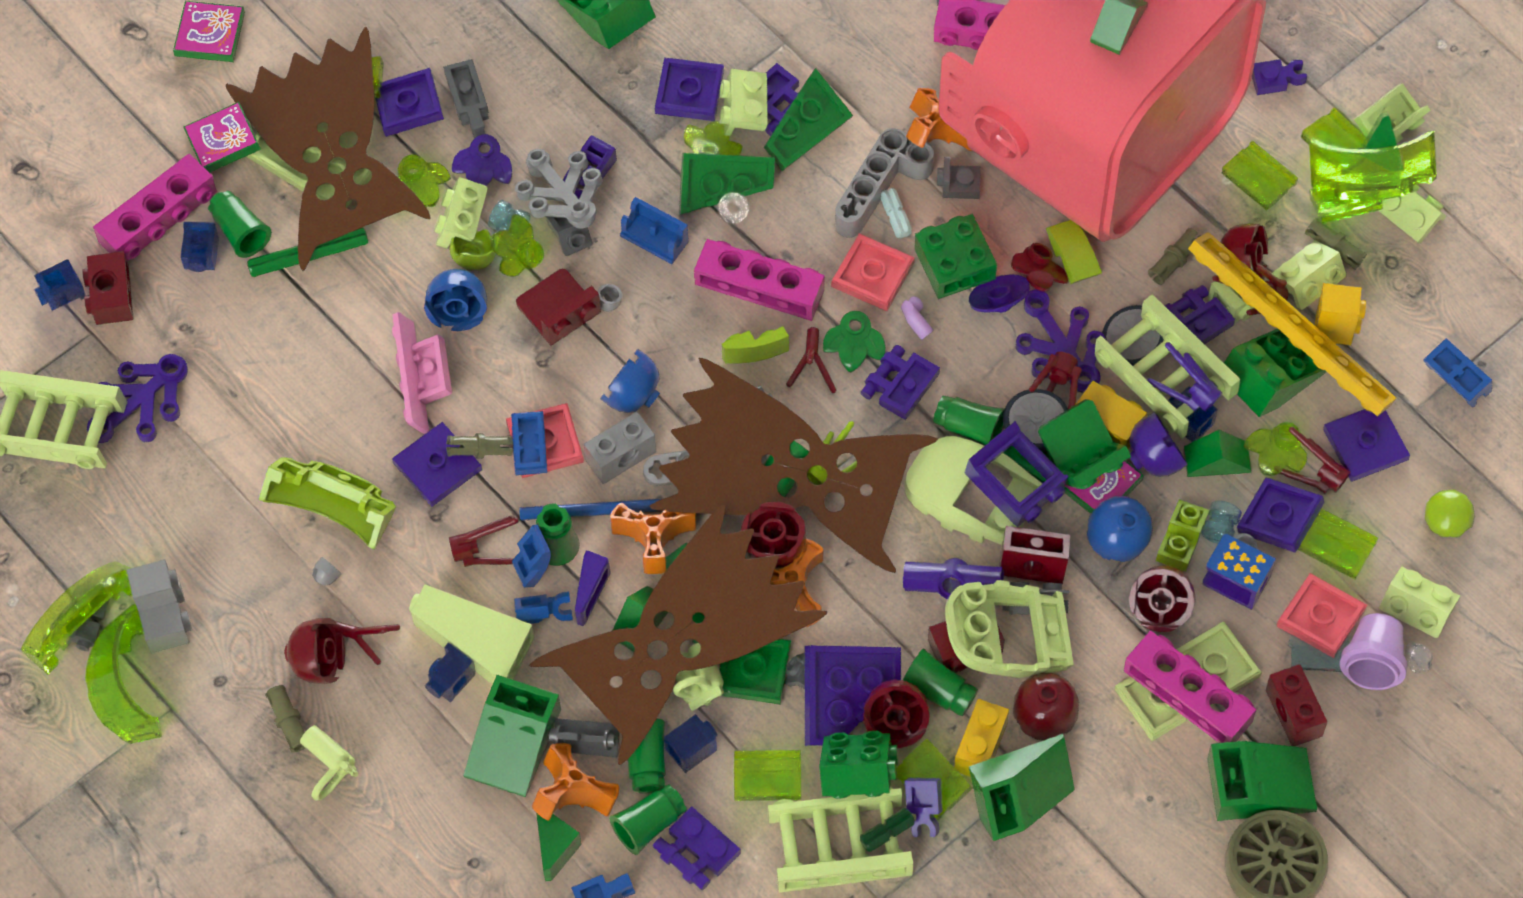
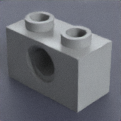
M635 412L584 443L585 460L602 484H605L656 453L655 434L639 413Z

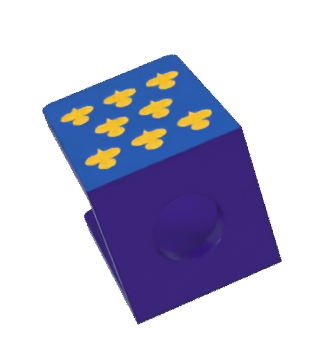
M1224 534L1206 564L1208 572L1202 584L1252 610L1271 578L1276 558L1228 534Z

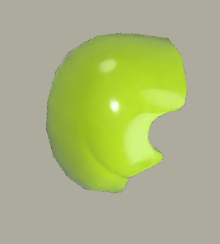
M487 229L476 230L473 241H467L456 236L452 237L449 249L450 255L457 265L469 271L484 269L493 262L496 256L498 238L492 239Z
M1442 490L1433 495L1426 503L1425 521L1430 530L1441 537H1460L1469 528L1473 527L1475 518L1474 506L1465 494L1457 490Z

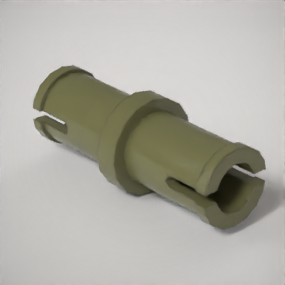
M1317 217L1308 226L1310 229L1305 231V234L1315 241L1340 252L1341 259L1354 270L1361 265L1367 255L1366 252L1361 251L1346 240L1345 234L1342 232L1336 233Z
M1188 228L1173 246L1169 245L1164 250L1163 257L1148 270L1150 277L1154 274L1156 275L1153 279L1154 282L1162 285L1178 267L1182 268L1186 264V258L1192 253L1188 248L1197 239L1194 238L1198 234L1197 231Z
M476 433L475 436H448L446 444L460 445L459 447H446L448 456L475 455L476 459H483L485 455L512 456L513 448L500 447V445H513L511 435L484 436L483 433Z
M284 685L270 688L265 693V696L268 698L276 716L274 722L277 728L282 729L291 752L304 750L305 747L300 743V739L305 732L299 721L301 715L298 709L293 708Z

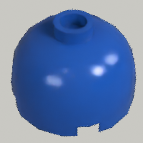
M463 269L445 270L436 275L428 285L424 310L427 318L440 328L443 324L445 326H453L451 331L470 330L479 325L483 320V315L487 310V293L483 283L473 273Z
M639 349L634 352L638 359L635 362L629 359L608 386L612 392L608 397L603 393L600 398L608 406L619 412H636L643 405L649 408L660 394L656 390L660 380L659 370L654 361Z
M1114 496L1101 502L1088 518L1087 539L1093 550L1104 559L1127 562L1138 557L1149 545L1153 533L1152 518L1146 507L1136 499L1127 496Z

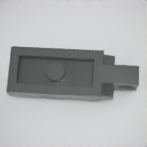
M473 59L443 66L462 126L470 124L474 138L485 134L483 120L489 119V112Z

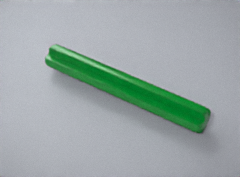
M364 227L316 246L310 261L368 244V237ZM298 245L249 259L247 266L250 275L256 277L298 265Z

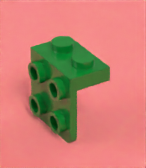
M1089 399L1079 402L1041 425L1038 429V434L1053 464L1064 475L1068 476L1065 485L1076 489H1086L1097 482V477L1104 473L1117 471L1123 466L1122 462L1131 457L1126 445L1113 442L1094 402Z

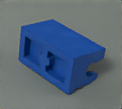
M635 197L630 205V215L628 217L626 215L622 216L620 237L673 264L689 242L688 225Z
M1447 338L1423 359L1426 366L1436 372L1472 408L1476 406V401L1481 395L1487 397L1492 392V379Z

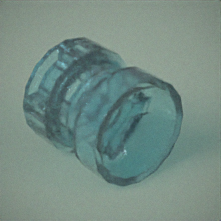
M500 200L490 214L488 226L496 231H505L508 237L517 241L525 233L531 215L522 209L516 210L512 207V204Z
M1212 502L1208 511L1210 518L1204 522L1201 534L1204 538L1216 544L1220 542L1224 534L1234 537L1235 531L1233 528L1240 521L1242 516L1241 510L1229 502Z

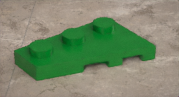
M816 68L812 71L764 145V149L771 157H775V163L782 171L853 117V114Z
M682 153L679 214L682 215L697 209L773 189L775 157Z

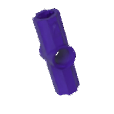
M958 558L948 559L944 563L906 561L904 564L903 588L905 591L939 593L945 599H948L957 587L966 583L981 582L982 585L994 584L996 580L1004 581V570L1002 567L968 565L965 561Z

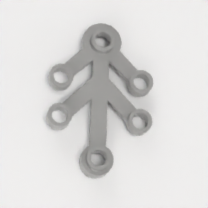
M543 149L530 151L526 159L529 173L535 177L543 176L552 187H534L533 183L529 180H522L516 184L515 191L518 199L522 201L532 199L529 203L532 216L535 218L545 216L564 217L576 228H586L592 225L597 213L592 201L597 188L603 183L600 171L596 168L587 169L582 175L583 170L588 167L586 154L582 151H576L569 155L570 170L564 182L552 168L553 165L547 152ZM582 175L585 187L578 199L574 193ZM547 200L563 201L566 205H548Z

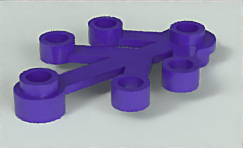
M1037 289L1029 291L1024 300V309L1030 316L1037 317L1053 343L1034 338L1028 333H1022L1016 339L1015 347L1017 352L1022 355H1028L1033 351L1046 355H1055L1056 352L1069 353L1078 360L1077 367L1082 369L1080 377L1086 376L1090 379V381L1078 379L1077 391L1084 393L1092 381L1100 384L1101 375L1095 367L1097 360L1095 357L1096 344L1091 343L1090 340L1097 339L1099 336L1105 339L1104 334L1100 331L1088 333L1086 337L1087 351L1083 362L1076 353L1082 328L1088 324V310L1081 306L1071 310V324L1066 338L1048 311L1050 303L1048 294ZM1039 304L1041 308H1033L1031 305ZM1080 314L1084 316V319L1077 320L1074 316ZM1022 341H1027L1031 345L1028 347H1023L1020 345V343ZM1040 357L1033 361L1031 372L1035 378L1041 372L1036 367L1039 365L1045 366L1048 359Z
M175 354L163 356L157 364H134L127 361L121 363L118 367V374L122 382L132 383L138 376L153 378L146 384L98 383L117 386L122 391L124 397H130L127 399L124 413L113 411L106 418L103 429L107 431L101 434L98 443L108 442L114 435V428L140 406V423L136 427L137 435L143 442L153 441L157 436V431L153 424L155 393L163 386L164 402L160 406L162 418L168 422L177 420L180 416V409L177 404L178 383L187 376L188 367L186 361ZM172 368L178 369L174 373H167ZM128 369L133 370L130 375H123L124 371ZM168 408L175 409L171 414L165 413ZM93 417L87 423V432L89 431ZM146 428L152 429L148 434L141 433Z

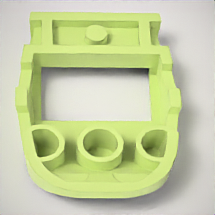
M946 436L924 447L910 466L906 475L905 493L908 500L923 514H930L940 521L941 527L950 532L957 530L969 535V539L979 543H983L987 539L1002 546L1005 527L1016 526L997 506H995L985 523L954 507L970 481L964 473L968 460L982 449L984 445L957 436ZM1003 453L991 462L1010 472V476L1013 479L1007 490L1019 502L1042 485L1040 481ZM1025 522L1022 523V524L1019 526V528H1022V527L1024 526Z
M996 580L994 584L982 585L981 582L966 583L957 587L948 598L945 606L949 640L955 654L967 667L994 675L1023 678L1040 673L1066 671L1074 665L1063 592L1056 591L1052 596L1040 594L1039 587L1030 585L1017 587L1009 585V581ZM994 605L1029 606L1038 661L1035 665L1003 663Z

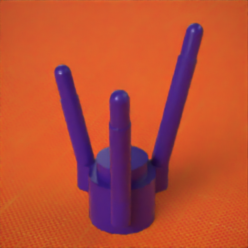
M1166 342L1165 347L1196 381L1188 391L1192 397L1189 398L1152 378H1148L1147 381L1158 390L1187 404L1194 412L1199 407L1207 411L1219 399L1222 392L1207 377L1189 353H1184L1182 356L1170 342Z

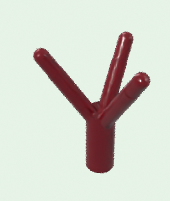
M810 327L807 329L805 354L788 379L786 386L791 387L806 363L811 365L814 359L831 393H836V387L818 354V328Z
M336 621L338 625H332L336 633L342 632L344 637L354 639L376 665L381 664V659L362 639V635L384 634L389 631L400 630L399 624L361 628Z

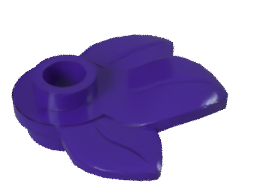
M483 134L474 138L470 147L460 150L455 155L452 162V172L457 174L466 173L467 180L487 187L492 178L501 183L509 184L512 178V164L510 159L500 152L501 149L497 139L491 135ZM484 144L490 146V150L487 153L479 151L480 147Z

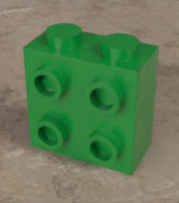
M973 214L964 217L956 216L947 223L935 227L927 226L918 233H915L914 250L938 299L996 279L997 263Z
M868 731L863 735L834 733L830 736H825L819 764L822 797L832 796L836 799H842L850 795L863 794L868 797H877L884 793H890L891 780H897L896 765H898L897 745H891L890 733Z

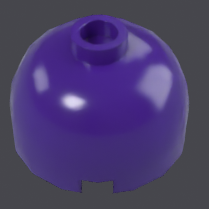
M1155 412L1145 416L1135 424L1129 442L1133 450L1130 452V459L1137 470L1143 467L1153 476L1165 477L1177 473L1187 466L1184 456Z

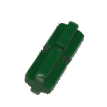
M907 808L901 809L885 819L884 824L879 823L861 834L860 842L868 852L874 851L888 842L890 836L896 837L912 827L915 821L914 817Z

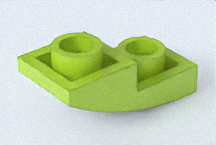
M1068 220L1046 228L1056 257H1061L1070 284L1102 273L1094 251L1079 225L1072 220Z
M783 326L776 330L765 331L756 340L749 330L742 334H733L721 344L722 359L725 363L741 364L762 361L789 351V335Z
M1179 499L1155 561L1186 572L1209 510Z

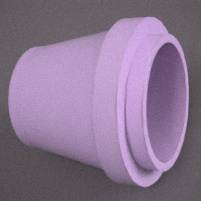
M1380 613L1368 614L1361 618L1350 644L1344 648L1341 654L1340 669L1343 674L1354 684L1370 690H1385L1401 684L1407 672V661L1404 657L1403 643L1404 628L1402 624L1394 617Z

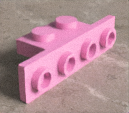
M397 312L392 315L394 323L392 334L396 340V362L401 374L399 386L404 396L405 409L403 410V415L409 426L426 434L429 432L426 404L452 394L445 339L437 334L417 343L414 322Z

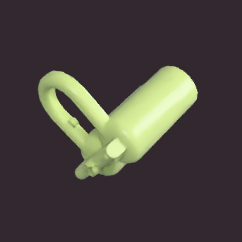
M699 643L694 644L688 649V653L681 654L684 657L693 658L700 653L701 646ZM718 665L697 670L681 671L676 675L677 684L673 687L674 694L683 698L689 704L692 711L703 705H711V700L722 696L724 693L722 688L724 682Z
M316 725L311 726L302 735L300 743L330 768L314 787L311 794L314 800L320 801L327 797L345 775L358 776L354 757Z

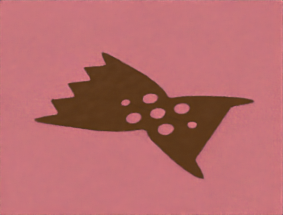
M364 27L352 52L331 38L328 39L322 60L318 65L295 52L288 74L284 79L263 66L259 67L255 88L251 93L235 85L226 84V89L235 103H240L245 116L266 144L289 166L308 177L302 194L298 232V259L302 271L306 269L316 246L405 210L422 218L431 219L428 209L415 193L383 163L366 154L372 134L375 106L371 42L367 27ZM322 122L328 124V129L325 133L317 130L318 124ZM349 131L356 133L358 140L353 147L344 148L339 144L340 136L343 133ZM312 146L318 147L321 150V156L318 161L314 163L305 162L302 156L305 149ZM333 158H343L346 161L345 170L339 174L329 172L328 163ZM362 168L369 169L372 173V178L367 184L358 185L353 181L354 173ZM325 183L333 185L335 192L330 199L320 200L316 196V190L320 185ZM349 199L357 201L355 209L349 210L346 208V203Z
M699 358L702 368L714 385L707 389L683 394L684 399L699 414L702 420L695 424L671 430L673 436L687 450L690 456L684 460L659 466V470L676 486L678 493L651 504L650 507L655 510H666L669 512L713 514L717 508L725 505V515L746 516L749 512L752 514L755 510L760 509L759 505L766 502H782L791 505L795 509L801 506H808L824 526L856 552L880 568L896 573V568L882 548L884 535L910 454L913 451L935 443L938 439L929 435L896 434L850 438L831 445L825 444L801 417L783 403L708 359ZM803 439L809 444L810 451L805 458L799 459L791 455L789 448L794 440ZM850 453L856 458L857 466L852 472L844 473L838 469L837 459L841 454ZM770 454L774 458L771 466L762 464L761 460L764 455ZM815 465L822 466L827 472L828 479L820 485L811 484L807 479L809 468ZM782 478H791L797 483V491L793 496L783 497L778 493L777 484ZM865 484L870 485L873 489L872 494L863 496L860 492L861 486ZM831 492L840 493L845 501L843 508L837 512L829 511L824 504L826 495Z
M721 505L716 509L665 571L651 593L637 627L613 630L586 638L548 652L529 664L530 667H561L622 734L623 739L618 756V765L623 764L630 758L649 732L668 700L676 681V675L679 672L702 669L739 658L798 631L827 615V611L794 610L804 586V581L779 585L770 584L779 555L753 559L745 558L754 533L753 529L728 534L720 533L725 515V505ZM661 611L670 612L674 616L673 625L668 629H658L654 625V617L657 613ZM697 612H701L705 616L704 621L701 623H695L692 620V616ZM689 639L696 640L701 646L700 653L693 658L684 657L680 652L681 644ZM660 640L666 643L668 651L664 657L654 659L648 655V645L653 641ZM627 641L633 644L635 652L631 658L621 660L615 656V646L620 642ZM648 670L657 671L661 675V683L654 689L645 688L641 684V676ZM614 676L621 677V686L612 687L610 685L611 678Z

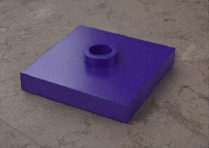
M664 57L654 108L655 114L715 121L720 97V85L724 75V65Z
M430 68L374 84V95L386 137L444 119Z
M1364 409L1324 424L1323 430L1342 466L1351 472L1349 475L1351 482L1406 462L1410 458V454L1386 410L1379 416H1376L1373 412Z
M443 422L392 458L393 464L431 507L482 471V465L473 455H447L446 447H459L460 445L446 444L447 437L455 435Z
M1265 477L1236 528L1239 534H1249L1256 540L1296 553L1325 501L1322 495Z

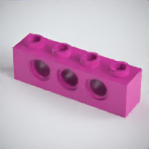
M939 0L934 24L933 42H939L947 46L971 47L974 50H978L987 31L1005 5L976 0Z
M190 153L94 225L93 229L98 242L109 253L124 251L127 261L136 258L143 248L151 242L162 238L169 228L177 222L184 221L191 211L199 205L207 203L217 192L213 176ZM186 191L183 194H177L178 192ZM162 209L160 212L152 213L155 210ZM132 228H138L135 231H129Z
M706 240L694 268V279L697 286L810 321L813 320L825 289V275L820 274L815 269H803L791 265L783 259L774 260L761 256L754 250H742L720 240ZM729 266H734V267H736L737 269H735V270H727V269H725V268H727V267H729ZM759 275L766 276L765 279H756L754 277ZM792 284L796 287L789 289L785 288L784 286Z
M1150 630L1127 656L1124 666L1126 674L1218 743L1236 742L1253 723L1257 709L1254 708L1252 702L1242 694H1235L1227 688L1226 683L1219 676L1208 674L1200 668V664L1190 655L1184 656L1174 648L1172 642L1165 636H1157ZM1166 664L1173 670L1163 672L1157 666ZM1194 684L1199 690L1191 692L1186 690L1184 685ZM1221 704L1226 710L1218 712L1213 710L1210 705Z

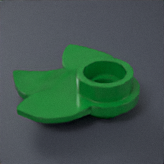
M860 311L846 313L842 317L840 325L829 329L823 340V352H838L841 363L850 373L854 372L863 363L866 355L873 359L881 360L886 349L882 334L871 328L870 319ZM852 321H858L861 324V328L854 331L849 327V324Z

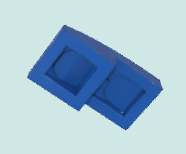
M532 525L519 540L517 545L520 552L512 560L524 588L535 587L544 575L550 562L551 552L538 525Z

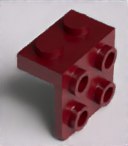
M563 268L557 270L516 299V305L550 346L601 313L599 293L591 285L584 290L573 276Z

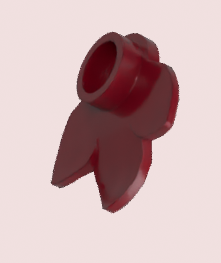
M1032 243L1031 246L1025 248L1023 253H1015L1012 257L1011 267L1013 270L1026 274L1029 284L1039 291H1049L1053 281L1062 284L1068 283V276L1065 270L1052 261L1053 253L1041 243Z

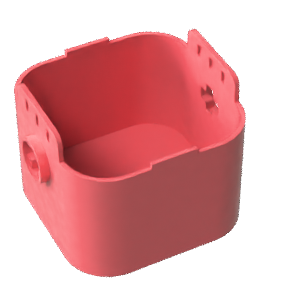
M1010 0L987 31L977 51L973 65L953 52H947L942 57L939 114L946 124L967 138L968 147L1101 242L1118 239L1128 233L1215 140L1238 109L1251 82L1266 9V0H1143L1148 2V6L1120 55L1090 42L1105 0Z

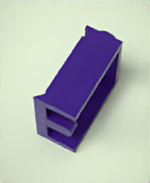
M1016 421L969 458L964 472L1016 527H1019L1025 521L1028 523L1033 522L1042 513L1043 509L1041 507L1050 501L1054 504L1066 492L1064 486L1068 479V476L1064 475L1022 433ZM1010 446H1013L1046 479L1042 485L1021 502L986 468L987 465Z

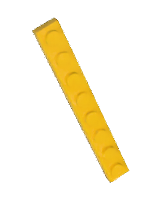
M1207 232L1193 241L1188 250L1195 255L1199 263L1208 266L1216 273L1223 284L1233 288L1242 296V300L1247 305L1254 307L1272 327L1278 328L1285 334L1293 346L1302 349L1310 356L1318 368L1327 371L1336 379L1337 384L1342 389L1353 394L1367 411L1379 416L1394 403L1397 397L1247 265L1242 263L1213 235Z

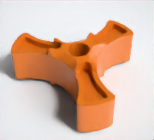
M918 88L909 108L919 117L914 118L906 135L907 139L921 148L924 147L927 141L930 143L934 139H940L948 144L953 142L972 151L968 147L967 138L946 124L941 118L936 91L929 88Z
M620 503L613 509L610 515L612 534L632 537L635 539V542H640L645 547V552L643 553L645 574L665 573L667 570L666 554L663 548L667 542L674 540V537L681 533L697 529L696 513L669 512L664 510L661 514L648 515L642 511L639 513L635 512L624 503Z
M806 539L803 552L797 559L795 558L790 565L782 569H774L770 584L779 585L804 581V586L795 608L797 611H822L821 605L816 603L808 594L805 582L812 569L823 562L824 549L809 539Z
M556 743L550 745L543 765L551 772L554 783L551 786L539 788L532 804V809L546 820H550L552 814L557 809L560 810L566 805H579L581 808L587 806L606 817L609 816L619 795V785L595 780V776H588L577 767V761H574L572 758V746L570 744Z

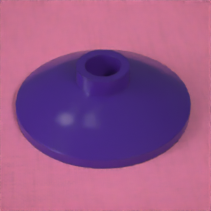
M1020 275L997 276L995 280L974 288L969 295V304L972 309L978 312H1006L1027 296L1030 290L1029 282Z

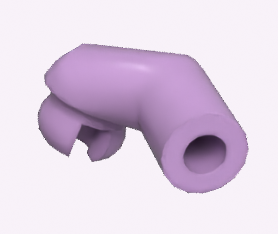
M913 296L908 301L905 300L903 302L901 310L909 326L923 340L934 330L919 313L923 309L922 301L918 297Z

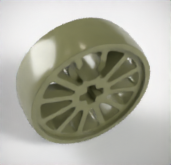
M1264 811L1246 819L1232 834L1225 853L1226 876L1238 898H1315L1323 886L1328 871L1327 849L1320 833L1306 819L1287 811ZM1270 829H1276V830L1274 831L1273 837H1272V834H1271ZM1263 832L1267 845L1253 833ZM1283 836L1290 837L1294 840L1296 846L1293 848L1292 846H1286L1278 839ZM1247 840L1259 851L1243 848L1239 845ZM1305 843L1307 847L1301 849L1302 844ZM1311 855L1315 864L1296 859ZM1239 856L1257 861L1239 866L1237 863V857ZM1275 859L1281 861L1277 867L1271 865V862ZM1260 870V873L1251 883H1248L1242 875ZM1296 870L1313 873V880L1309 882ZM1287 876L1294 880L1303 890L1293 893ZM1264 878L1270 881L1268 894L1255 889ZM1281 881L1286 896L1273 895L1275 882Z

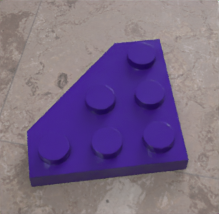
M805 646V746H822L825 736H830L834 733L849 734L860 722H863L865 702L871 691L883 682L901 680V647Z

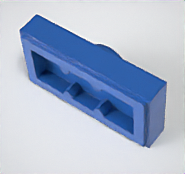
M543 411L512 413L515 475L548 473Z

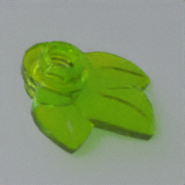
M712 121L704 129L689 124L684 130V143L693 150L692 153L740 155L743 146L741 144L729 141L730 136L724 135V124H720V121Z
M414 154L405 156L397 168L398 178L415 193L425 207L436 206L440 198L438 185L451 179L445 166L438 162H426L423 158ZM411 169L418 170L417 172L409 173Z
M512 215L509 231H497L491 236L490 240L493 251L496 255L503 258L499 271L506 276H518L524 269L535 268L544 258V249L534 239L532 225L521 215Z
M1283 422L1272 430L1258 429L1245 440L1244 448L1260 454L1258 457V468L1263 475H1277L1286 466L1295 472H1300L1305 467L1307 453L1301 446V442L1289 432L1290 427H1294L1300 432L1299 428L1293 423ZM1281 438H1287V439H1289L1290 441H1285V440H1283V439H1281Z

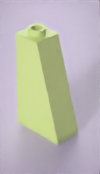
M424 584L420 594L416 593L410 603L409 611L411 612L414 625L492 685L496 675L512 680L515 679L534 639L532 624Z

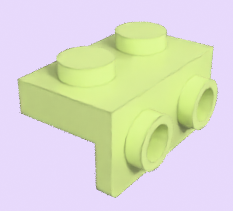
M731 69L727 79L722 80L720 85V98H724V106H722L720 112V124H724V135L731 136L734 128L765 131L767 127V73Z
M1402 83L1358 115L1354 121L1365 137H1367L1379 115L1387 112L1390 116L1396 143L1403 139L1401 133L1406 129L1412 131L1425 122L1423 116L1431 110L1428 105L1420 108Z
M1393 176L1370 205L1415 241L1421 243L1439 220L1444 221L1447 217L1441 212L1444 206L1431 195L1425 199L1417 193L1420 187L1405 176L1401 180Z
M459 177L452 190L446 189L441 206L446 207L444 216L439 215L434 228V232L438 233L437 246L447 249L452 237L455 236L467 241H473L488 190L486 186Z
M1313 241L1305 246L1303 250L1272 272L1279 279L1286 280L1287 284L1285 287L1288 289V293L1293 295L1296 307L1301 310L1320 297L1323 283L1337 284L1346 277L1340 252L1317 241Z
M1401 566L1391 581L1379 609L1434 638H1438L1460 595L1452 592L1444 585H1438L1422 577L1421 574L1414 570H1408Z

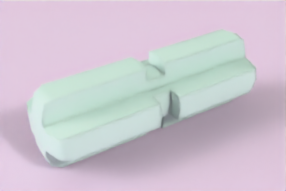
M894 188L882 191L881 201L887 216L890 217L889 221L895 236L899 239L910 236L912 227L905 211L902 210L903 205L897 191Z

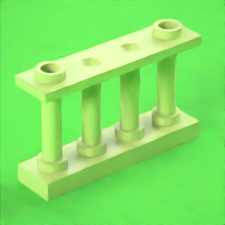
M1152 294L1143 301L1142 320L1111 345L1102 336L1096 339L1095 357L1104 368L1109 367L1161 418L1163 426L1169 432H1175L1183 439L1187 435L1189 424L1186 418L1194 411L1185 403L1176 409L1164 397L1166 393L1154 388L1142 376L1170 353L1165 347V343L1170 342L1182 356L1184 353H1189L1228 401L1238 394L1240 378ZM1149 330H1156L1163 337L1164 341L1132 366L1121 353ZM1181 366L1161 383L1174 389L1190 375Z
M0 370V387L7 396L0 416V456L9 454L71 463L84 469H93L94 467L106 468L107 462L99 448H97L108 413H112V411L124 413L127 400L119 387ZM23 399L36 400L25 436L8 435L19 401ZM53 403L65 404L66 407L54 442L37 439L48 406ZM82 407L96 409L84 446L67 444L78 409H82Z
M890 787V793H884L877 797H868L863 794L850 795L842 799L828 797L797 802L791 799H782L776 801L773 805H768L769 823L780 822L786 863L783 865V868H777L779 893L912 876L911 851L903 852V850L899 849L897 836H890V840L885 843L886 852L883 855L877 856L866 854L865 848L860 842V836L863 834L860 812L880 809L881 822L884 824L885 819L894 814L893 808L902 806L901 788L893 789ZM846 814L853 856L850 859L836 861L835 858H832L826 816ZM813 818L819 860L815 864L803 865L799 862L793 820Z

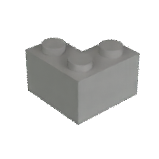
M165 559L127 569L133 599L139 611L145 640L150 653L189 644L187 631H191L192 626L188 612L182 613L180 603L185 602V598L176 570L169 571Z

